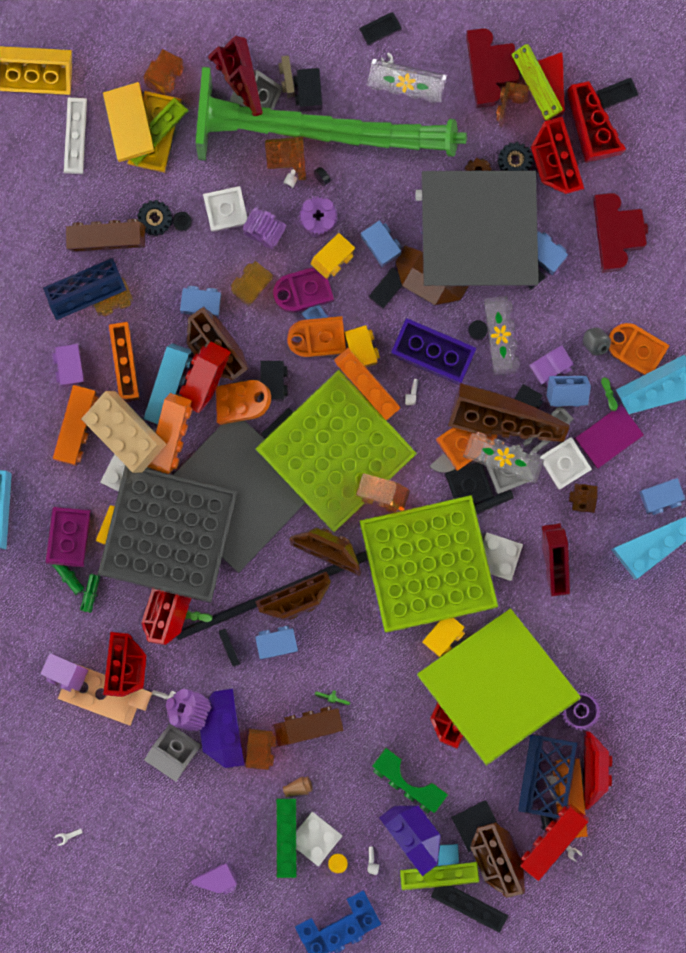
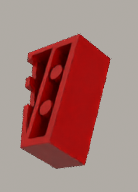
M563 52L538 60L563 109L549 120L563 116L565 111Z

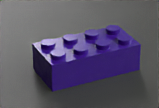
M406 318L390 356L460 385L476 348Z

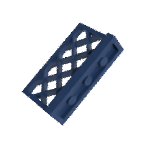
M113 258L43 287L56 321L127 290ZM64 290H68L66 294H62Z
M538 734L530 735L518 812L557 819L559 815L555 814L550 806L559 801L562 808L563 806L568 807L578 748L577 742ZM544 741L551 742L555 748L549 754H546L543 749ZM564 745L573 746L571 755L565 758L560 748ZM557 751L563 761L554 766L549 756ZM546 759L552 768L543 773L540 769V762ZM565 762L569 771L567 775L562 777L556 768ZM554 770L560 780L551 785L546 775ZM543 778L548 788L540 793L536 785L537 781ZM562 782L566 789L565 793L559 797L553 787ZM549 790L557 798L550 804L542 796ZM540 797L546 807L541 810L533 809V803Z

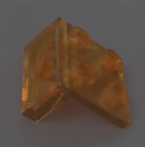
M507 82L506 87H502L500 94V103L502 105H498L496 112V121H499V127L504 126L509 99H513L512 101L518 104L528 103L530 96L529 86Z
M303 137L265 140L268 169L294 167V170L298 173V179L306 180Z

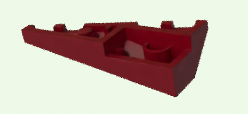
M234 36L224 47L217 46L208 58L216 64L215 68L223 73L224 79L236 95L244 100L243 104L251 109L252 115L259 116L263 112L247 38Z

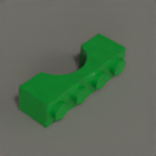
M385 748L372 765L375 768L373 772L380 778L387 777L390 780L388 784L396 790L399 788L403 789L406 792L404 796L412 802L415 799L420 802L421 805L419 807L429 814L430 811L435 813L448 794L433 783L424 787H414L406 783L400 772L402 759Z
M277 798V878H296V798Z

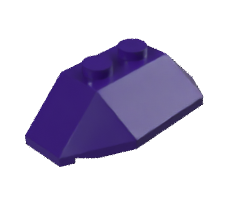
M233 689L214 691L209 697L211 709L210 712H207V719L204 720L206 722L205 727H202L200 730L203 752L225 768L245 765Z
M393 806L379 817L422 876L438 865L441 835L419 806Z

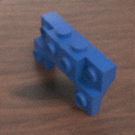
M364 890L346 899L353 912L332 924L318 930L311 917L294 926L308 953H329L332 951L338 953L345 949V944L359 942L363 939L362 935L382 925Z

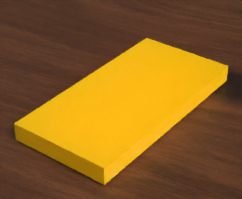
M136 82L103 92L117 160L122 162L155 152L140 83Z
M144 91L143 99L149 124L174 97ZM176 98L180 103L182 102V99ZM176 125L156 145L155 152L149 153L138 166L130 159L127 164L165 173Z

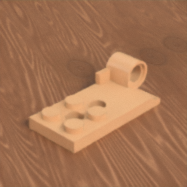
M88 669L84 682L88 684L87 692L81 693L74 689H71V692L61 689L58 699L131 726L137 708L146 711L152 692L141 689L124 697L106 696L103 700H99L96 697V691L100 688L104 689L105 675Z

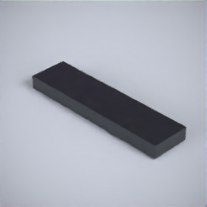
M453 886L435 887L430 896L499 933L508 918L507 914Z

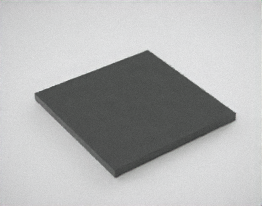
M536 171L421 172L424 286H538Z
M245 420L222 424L174 474L177 477L238 492L222 556L238 573L305 504L302 498L256 451L255 448L265 439Z
M125 465L98 575L211 603L238 492L150 469L132 473Z

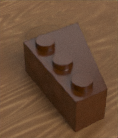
M331 706L320 708V713L314 714L312 710L302 713L303 717L296 718L295 715L284 717V722L273 724L279 747L344 731L339 709H332Z

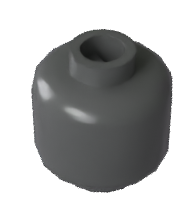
M591 328L584 334L583 345L592 355L599 356L608 351L611 345V338L601 328Z

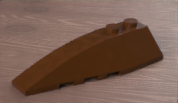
M460 383L448 423L450 427L483 436H491V434L502 435L505 438L521 436V439L536 437L539 440L564 442L570 428L569 424L526 403Z

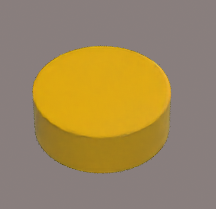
M337 853L329 858L328 866L332 872L342 873L346 870L348 862L344 855Z

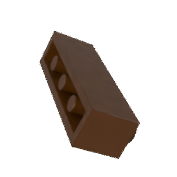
M128 219L127 222L120 223L119 220H110L107 224H102L100 221H92L90 225L75 222L72 223V226H66V249L71 252L145 248V225L139 222L138 219Z

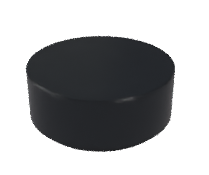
M322 167L314 170L315 177L323 186L331 182L328 173Z
M178 212L174 215L173 226L176 230L183 232L191 227L192 220L188 213Z
M480 320L473 321L468 328V333L474 340L483 339L488 331L487 325Z

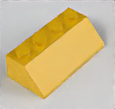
M0 46V91L70 95L72 50Z

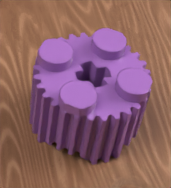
M317 196L316 199L313 197L312 200L309 199L303 203V207L300 208L301 211L299 212V221L304 232L307 231V234L310 233V236L313 235L314 238L316 236L324 238V235L327 236L328 232L331 233V230H334L337 224V210H335L333 202ZM316 214H321V216H323L320 218V221H316V218L313 217L316 216Z
M254 207L242 230L244 235L250 239H255L263 243V246L273 249L287 225L279 220L275 221L273 214L267 211L263 213Z
M183 688L179 692L177 691L176 694H173L174 697L167 699L165 707L168 710L167 714L169 715L168 718L171 725L188 731H199V729L201 730L202 727H205L206 722L204 720L207 719V712H210L211 709L210 700L206 699L205 696Z
M578 691L577 693L581 696V699L560 713V715L563 716V722L570 726V728L586 730L589 727H593V724H596L595 721H598L599 713L601 712L599 709L601 707L598 706L599 702L596 703L597 699H593L594 696H590V693ZM579 705L585 709V713H581V716H578V713H576Z

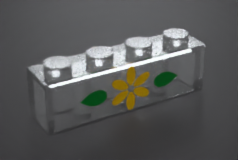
M373 59L367 86H371L370 88L374 90L385 89L389 90L392 94L399 95L402 93L407 94L409 98L418 99L420 97L426 99L427 102L437 103L441 102L447 75Z
M507 296L484 299V310L488 328L487 333L493 376L516 374L517 369L520 368L519 357H515V350L518 349L517 339L513 338L512 331H515L514 319L510 320V312H513L512 302L508 301Z
M480 432L470 435L463 454L464 458L531 483L537 482L544 460L540 458L541 455L533 452L527 454L522 452V448L514 445L508 447L504 445V441L499 439L492 441L486 438L487 435Z

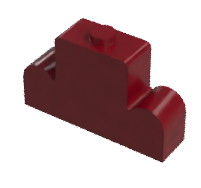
M486 28L467 30L466 41L476 109L495 106L501 98L500 87L516 85L519 81V68L511 55L515 52V45L509 43L492 46L493 34L490 30Z
M597 194L593 197L601 270L602 273L620 271L628 262V255L625 251L642 250L645 248L648 225L644 223L642 209L618 211L621 206V199L617 194Z
M561 523L541 526L542 550L547 567L546 574L551 597L570 594L569 550L565 529L561 527Z

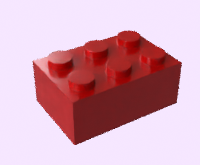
M210 342L206 347L203 346L199 354H195L191 362L193 368L188 371L185 377L187 383L182 386L179 392L181 397L192 400L190 407L197 413H200L213 398L231 354L230 351L213 342Z

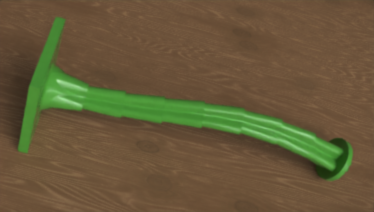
M202 67L196 132L198 160H206L208 133L237 131L238 129L265 134L271 132L295 138L301 136L325 142L335 141L356 146L363 144L388 149L389 147L414 150H420V148L444 150L448 157L455 156L457 144H466L467 133L458 132L456 119H449L447 125H391V122H362V120L334 119L332 116L306 115L296 111L270 110V108L262 107V115L253 116L249 107L213 98L211 70L208 67Z

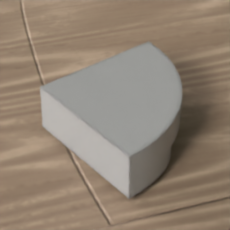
M444 453L429 466L434 471L441 473L450 472L455 469Z

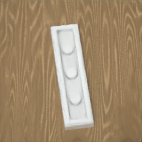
M68 98L64 173L83 174L87 98Z

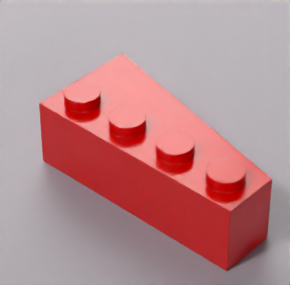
M590 81L571 85L566 92L585 163L622 155L626 148L618 138L619 135L616 129L611 125L609 116L604 112Z
M572 804L568 807L563 806L557 814L559 815L555 822L552 820L545 828L546 832L542 836L539 835L533 842L534 846L529 851L527 850L520 858L522 860L520 867L537 881L544 876L589 822V818Z

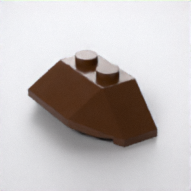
M406 245L402 249L401 255L395 261L402 287L435 306L460 301L469 287L424 286L423 252Z
M203 306L188 318L186 344L194 355L196 353L199 354L203 346L206 347L210 342L231 352L221 378L234 380L249 369L242 350L216 316Z
M313 528L290 537L289 542L291 546L360 576V566L352 544L346 537L334 536L330 530L322 528V530Z
M323 572L255 602L260 613L284 621L287 619L291 620L301 613L311 612L320 606L331 581L327 572Z
M496 822L479 826L470 848L478 863L484 881L495 890L501 892L506 898L524 894V869L520 867L521 859L509 831Z

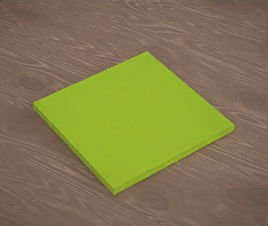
M337 370L255 448L333 532L342 526L417 454L340 370Z
M472 495L359 521L385 633L498 608Z
M511 608L417 673L418 678L486 766L581 699V696Z

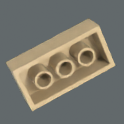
M105 391L82 418L85 424L132 473L143 472L167 445L116 391Z

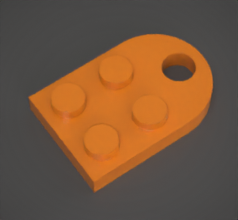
M343 317L308 319L294 323L287 334L289 348L293 353L302 357L341 354L346 350ZM295 336H299L302 338V340L300 342H294L292 341V338Z
M631 323L620 324L609 334L611 338L609 348L611 355L642 375L657 368L670 346ZM617 332L624 336V340L621 343L616 342L613 338Z
M257 380L217 386V423L222 425L262 416L268 410L271 403L269 388ZM264 393L263 401L258 402V396Z
M453 427L435 440L458 471L485 453L482 450L483 448H491L497 440V435L483 436Z

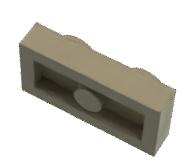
M289 55L282 56V63H278L279 72L284 74L285 80L281 81L282 91L287 93V98L295 97Z

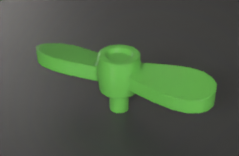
M604 377L601 380V384L606 392L605 396L608 399L609 408L612 411H616L618 405L613 397L614 393L611 390L610 381Z
M187 611L185 619L210 622L213 617L207 613Z
M335 690L329 695L315 692L314 694L317 697L328 699V702L331 703L337 701L350 705L349 701L337 698Z

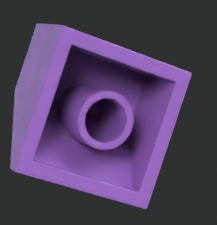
M228 861L191 880L192 885L216 893L223 892L224 895L235 890V885L238 883Z

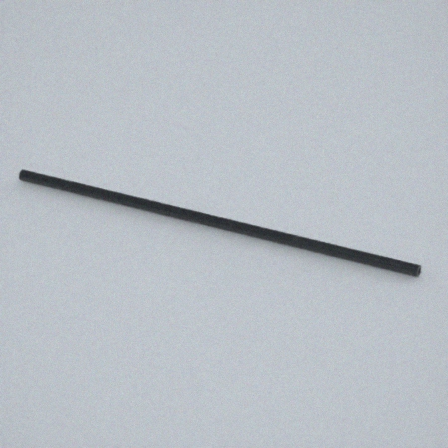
M508 490L475 504L476 514L514 499L512 491ZM366 551L356 555L358 564L368 561ZM335 565L326 567L215 614L210 622L199 621L182 628L181 633L176 637L179 641L257 608L255 601L323 572H327L330 577L344 571V569Z

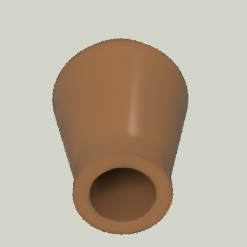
M302 776L283 786L286 798L308 795L309 792L313 791L312 783L308 776Z

